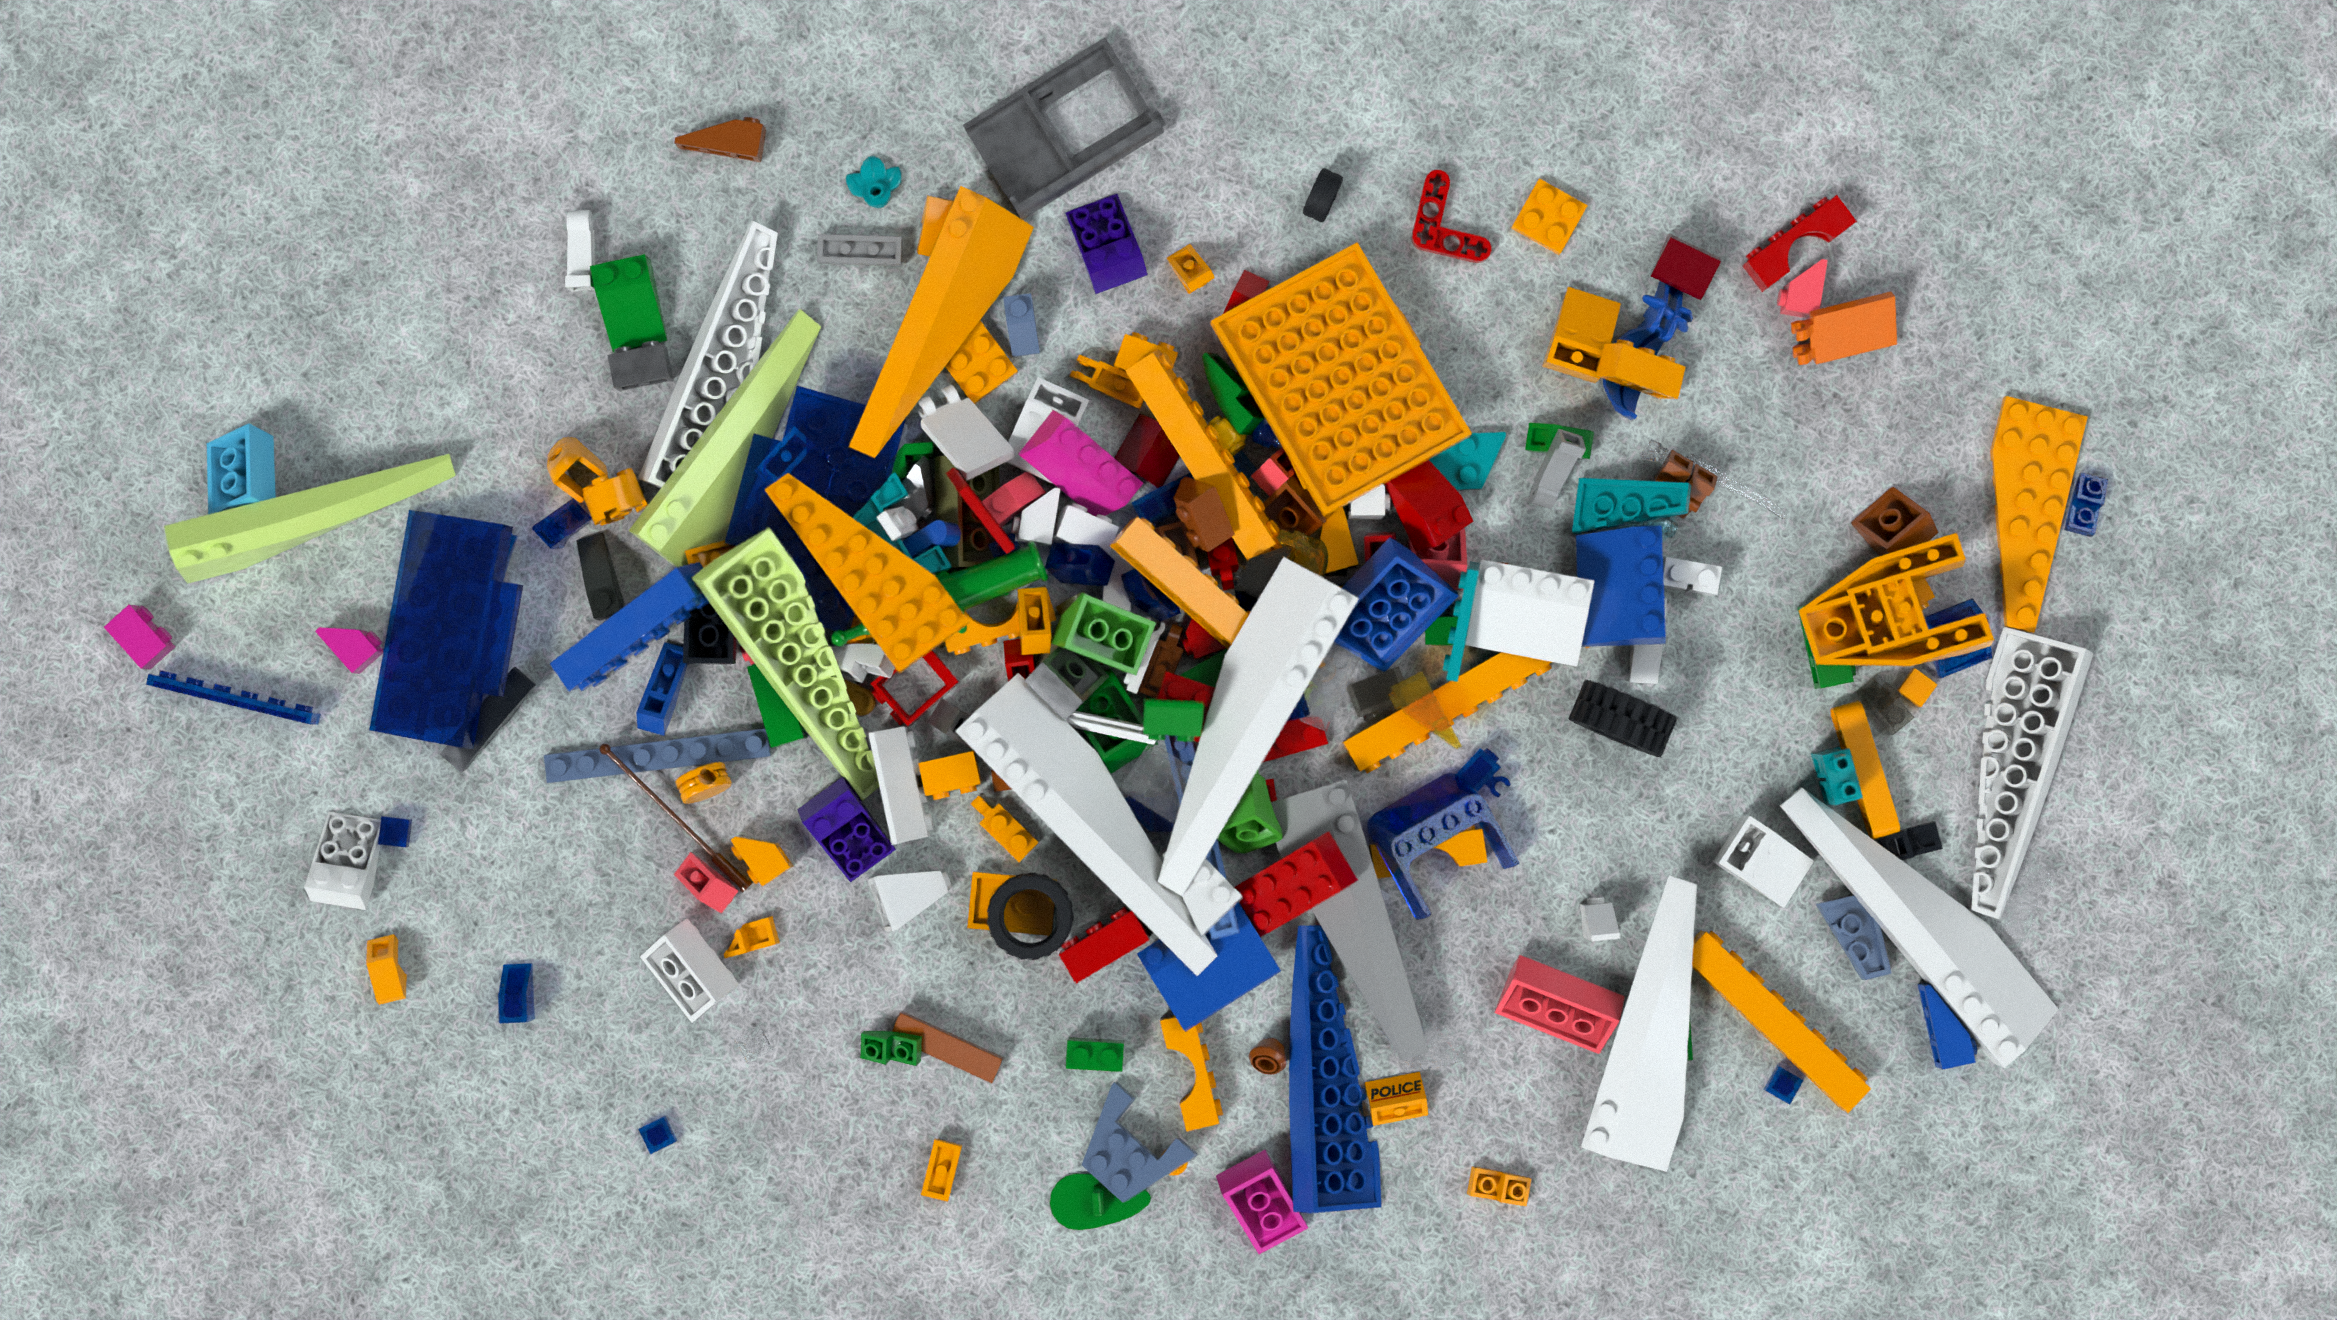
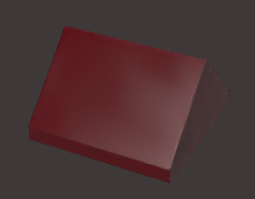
M1669 233L1650 276L1701 300L1721 260L1718 256Z
M1139 414L1114 458L1135 476L1161 489L1180 455L1159 422Z

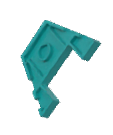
M893 473L882 487L871 496V499L853 516V519L912 559L901 539L892 541L877 519V516L884 512L883 510L908 496L897 474ZM939 545L912 559L932 574L948 571L952 567Z

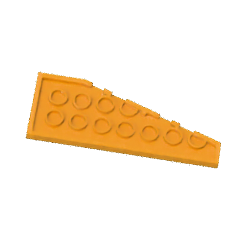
M2009 396L2003 397L1990 449L1993 464L1992 480L1996 501L1997 541L2001 562L1999 566L2000 574H2002L2004 627L2035 633L2088 417Z
M789 473L765 489L768 496L899 673L969 624L968 619L935 575Z

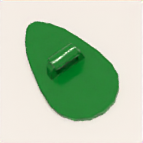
M1076 1173L1065 1176L1056 1183L1051 1192L1050 1207L1053 1216L1061 1225L1068 1229L1085 1230L1128 1219L1148 1206L1151 1197L1144 1190L1127 1202H1122L1092 1174Z

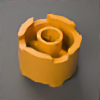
M632 468L618 472L616 474L617 477L611 479L607 475L598 477L591 481L592 485L582 489V495L595 526L598 524L603 526L625 519L624 516L630 514L632 509L635 508L638 513L648 506Z

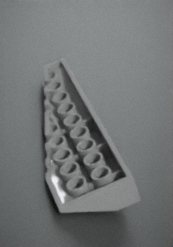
M1347 779L1271 802L1282 829L1283 839L1276 842L1281 859L1328 831L1332 835L1358 881L1311 908L1400 1059L1404 1060L1429 1052Z

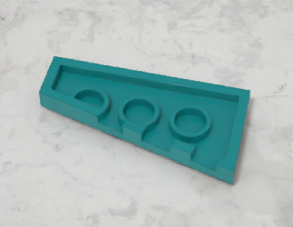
M1470 561L1467 572H1461L1458 588L1464 589L1462 600L1456 599L1453 616L1458 617L1457 627H1451L1448 643L1453 644L1451 655L1446 654L1442 671L1448 672L1446 680L1458 682L1480 570V563Z

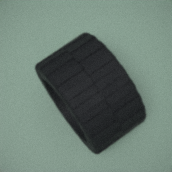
M1030 872L1016 875L1005 881L990 899L991 902L987 909L989 933L997 943L996 945L1010 956H1015L1021 960H1038L1041 957H1047L1054 951H1057L1070 934L1074 920L1072 901L1069 899L1065 888L1063 889L1058 881L1049 878L1045 874L1041 875ZM1026 889H1035L1047 894L1057 909V923L1053 932L1044 940L1035 943L1022 942L1013 937L1007 930L1004 922V910L1007 902L1014 894Z

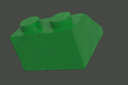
M1144 698L1142 733L1148 734L1149 740H1165L1166 735H1176L1177 741L1194 742V736L1201 737L1204 703L1191 700Z

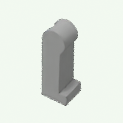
M1558 429L1534 479L1529 494L1530 503L1548 509L1555 505L1559 492L1578 458H1582L1586 450L1582 436Z

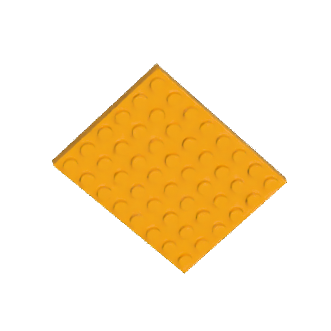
M1358 242L1210 322V325L1324 517L1472 435Z

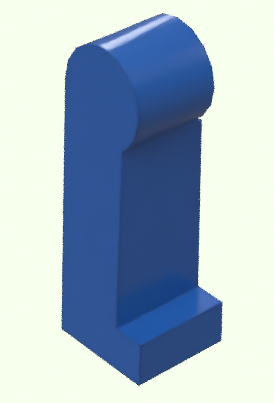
M936 520L902 542L912 559L937 545L940 546L941 550L945 547L955 546L960 540L961 531L956 523Z

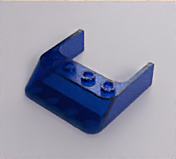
M1455 773L1444 774L1374 813L1367 822L1368 832L1416 920L1431 916V912L1411 877L1410 865L1412 861L1474 824L1478 823L1481 829H1483V833L1503 869L1520 864L1485 799Z

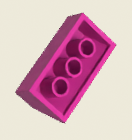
M1052 410L1018 453L1019 456L1060 488L1078 505L1087 508V512L1095 517L1097 514L1106 516L1127 505L1143 484V482L1067 417L1055 410Z

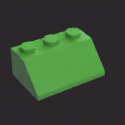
M1082 593L1060 617L1051 644L1120 671L1137 675L1156 622Z

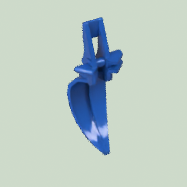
M1661 281L1658 283L1655 296L1643 295L1642 297L1643 302L1649 305L1643 314L1645 320L1637 328L1628 330L1618 338L1633 342V347L1637 349L1639 347L1652 349L1655 351L1654 355L1656 356L1663 343L1673 337L1676 328L1681 332H1688V323L1693 320L1691 310L1682 307L1683 292ZM1603 379V387L1615 411L1629 420L1636 419L1638 415L1635 414L1641 392Z

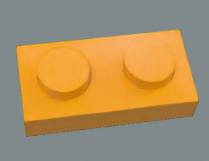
M934 1139L921 1195L949 1201L962 1145Z

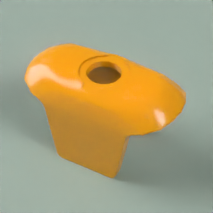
M564 437L558 440L550 449L547 455V470L554 485L582 503L584 501L582 495L583 488L565 472L576 461H580L600 477L608 476L607 467L577 438Z

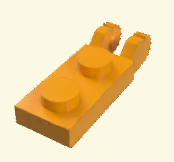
M1079 354L1077 361L1081 365L1096 370L1092 378L1085 376L1079 371L1072 370L1070 373L1071 378L1089 385V388L1136 409H1141L1144 399L1125 371Z

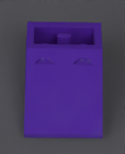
M1118 194L1065 212L1095 294L1148 275L1143 255Z
M841 777L797 809L804 826L850 883L896 850L844 777Z

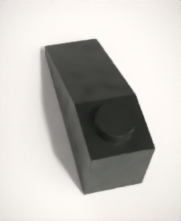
M602 532L576 540L587 598L593 618L599 621L612 617L625 607L605 534Z

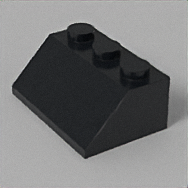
M711 603L700 609L696 607L691 610V617L684 621L683 663L736 664V637Z

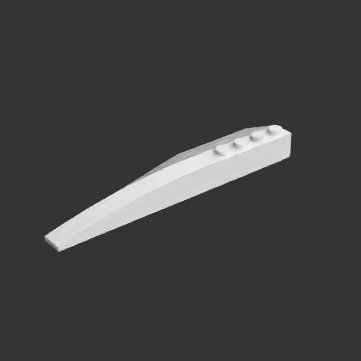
M1283 557L1223 661L1158 879L1159 883L1181 896L1185 893L1358 601L1357 597Z
M1798 789L1779 805L1851 893L1855 895L1866 911L1880 925L1881 929L1924 981L1931 985L1994 1064L2005 1068L2030 1046L2059 1009L1988 923L1805 789Z

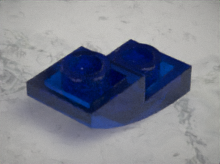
M2084 472L2079 474L2064 530L2088 537L2095 535L2099 510L2105 502L2108 485L2107 478Z

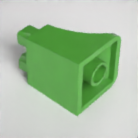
M1258 770L1217 837V840L1236 853H1248L1283 839L1282 829L1269 798L1266 780L1259 774Z

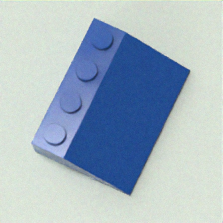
M1637 526L1577 535V578L1594 581L1581 647L1666 644L1662 526Z
M1389 537L1341 588L1357 597L1358 601L1334 642L1385 673L1459 596L1458 592L1411 550Z
M1239 902L1234 906V911L1240 933L1214 940L1211 939L1210 930L1205 934L1217 957L1198 976L1161 939L1137 953L1151 979L1185 1032L1281 972Z

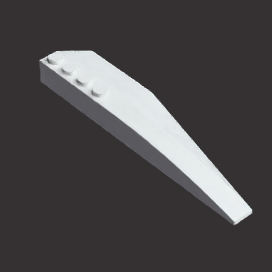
M1018 673L976 710L956 732L1198 976L1217 957V954L1207 937L1200 935L1183 897L1158 882L1163 863L1099 754Z

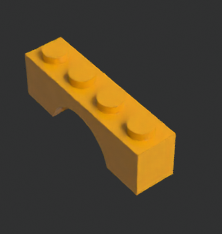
M1046 587L1051 627V622L1056 620V616ZM1018 599L1011 615L1005 620L994 624L976 621L965 611L964 615L969 621L967 631L963 634L955 633L945 641L948 653L954 651L955 655L971 651L970 646L981 643V646L985 647L998 642L997 638L1008 635L1009 639L1019 637Z
M1475 824L1458 826V832L1447 833V828L1430 830L1431 836L1420 837L1419 832L1402 834L1403 840L1392 841L1391 836L1375 838V844H1370L1369 850L1377 879L1404 875L1406 865L1411 857L1417 852L1428 848H1437L1445 851L1459 867L1488 863L1483 829H1475Z
M1175 1015L1160 1018L1166 1048L1186 1055L1192 1062L1196 1073L1193 1088L1180 1100L1186 1132L1219 1124L1218 1116H1222L1223 1111L1220 1099L1214 1100L1212 1089L1217 1088L1213 1071L1207 1072L1205 1061L1210 1060L1207 1044L1201 1045L1199 1033L1204 1032L1202 1023L1200 1022L1185 1032Z

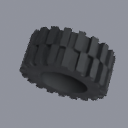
M1585 679L1568 719L1608 739L1661 758L1678 717L1630 694Z

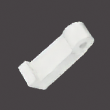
M591 210L568 211L567 276H565V287L570 291H595L590 266L595 265V238Z

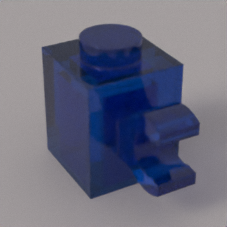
M1477 748L1455 771L1475 792H1478L1485 785L1493 796L1500 797V793L1495 789L1496 783L1503 782L1507 787L1511 785L1507 778L1493 776L1501 767L1496 763L1499 758L1488 748L1484 751L1481 748Z

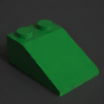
M645 254L590 266L596 297L613 353H615V349L620 347H631L633 349L642 347L643 343L658 341L659 343L668 341L652 263Z
M1111 668L1105 671L1109 677L1075 710L1143 725V717ZM1083 730L1111 774L1158 745V742L1148 744Z

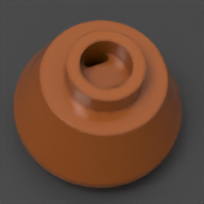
M1262 1039L1249 1053V1060L1252 1066L1263 1074H1277L1286 1067L1285 1049L1277 1039Z

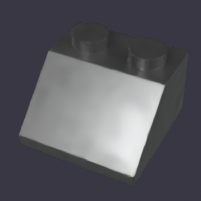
M1058 647L1027 677L1025 682L1056 713L1066 720L1109 676L1092 659Z

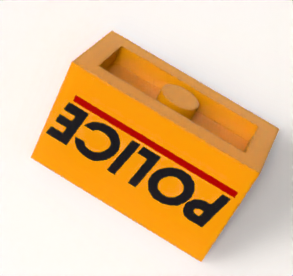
M1420 1072L1365 1082L1373 1126L1428 1116L1427 1098Z

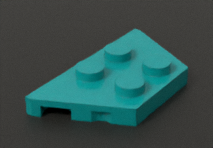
M1506 432L1472 433L1467 439L1429 460L1456 490H1481L1505 440Z

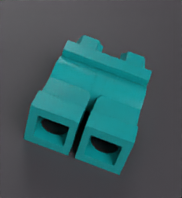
M1837 746L1811 753L1817 778H1826L1825 780L1818 781L1825 805H1839L1863 798L1850 748L1844 749Z

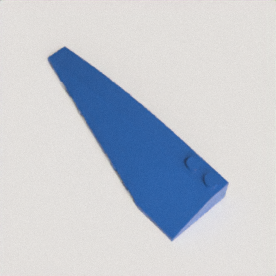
M1321 925L1298 926L1295 951L1289 1046V1112L1293 1212L1322 1213L1380 1208L1382 1204L1379 1148L1377 1140L1368 1142L1366 1129L1372 1128L1373 1123L1371 1115L1364 1116L1362 1101L1366 1099L1364 1088H1361L1358 1083L1357 1076L1360 1074L1350 1029L1346 1028L1343 1015H1346L1344 1004L1339 1002L1336 988L1339 987L1337 976L1333 975L1330 965L1333 959L1327 935Z

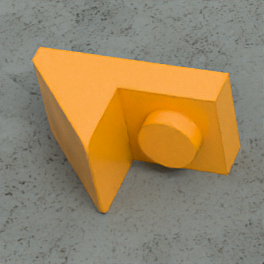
M1191 244L1166 258L1188 294L1203 287L1215 278L1209 266Z

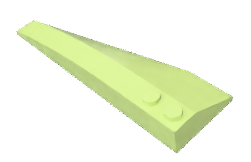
M798 309L629 529L632 534L675 567L688 565L685 554L686 550L727 540L735 524L734 520L739 515L756 476L754 471L761 464L821 329V326L801 309Z
M450 454L165 525L164 529L169 553L176 569L187 584L246 569L455 477Z
M767 528L713 560L694 575L692 579L787 707L863 801L880 787L873 753L868 747L863 727L860 726L855 714L854 704L850 701L846 691L847 687L832 648L828 645L824 635V628L815 612V605L806 589L804 577L770 528Z

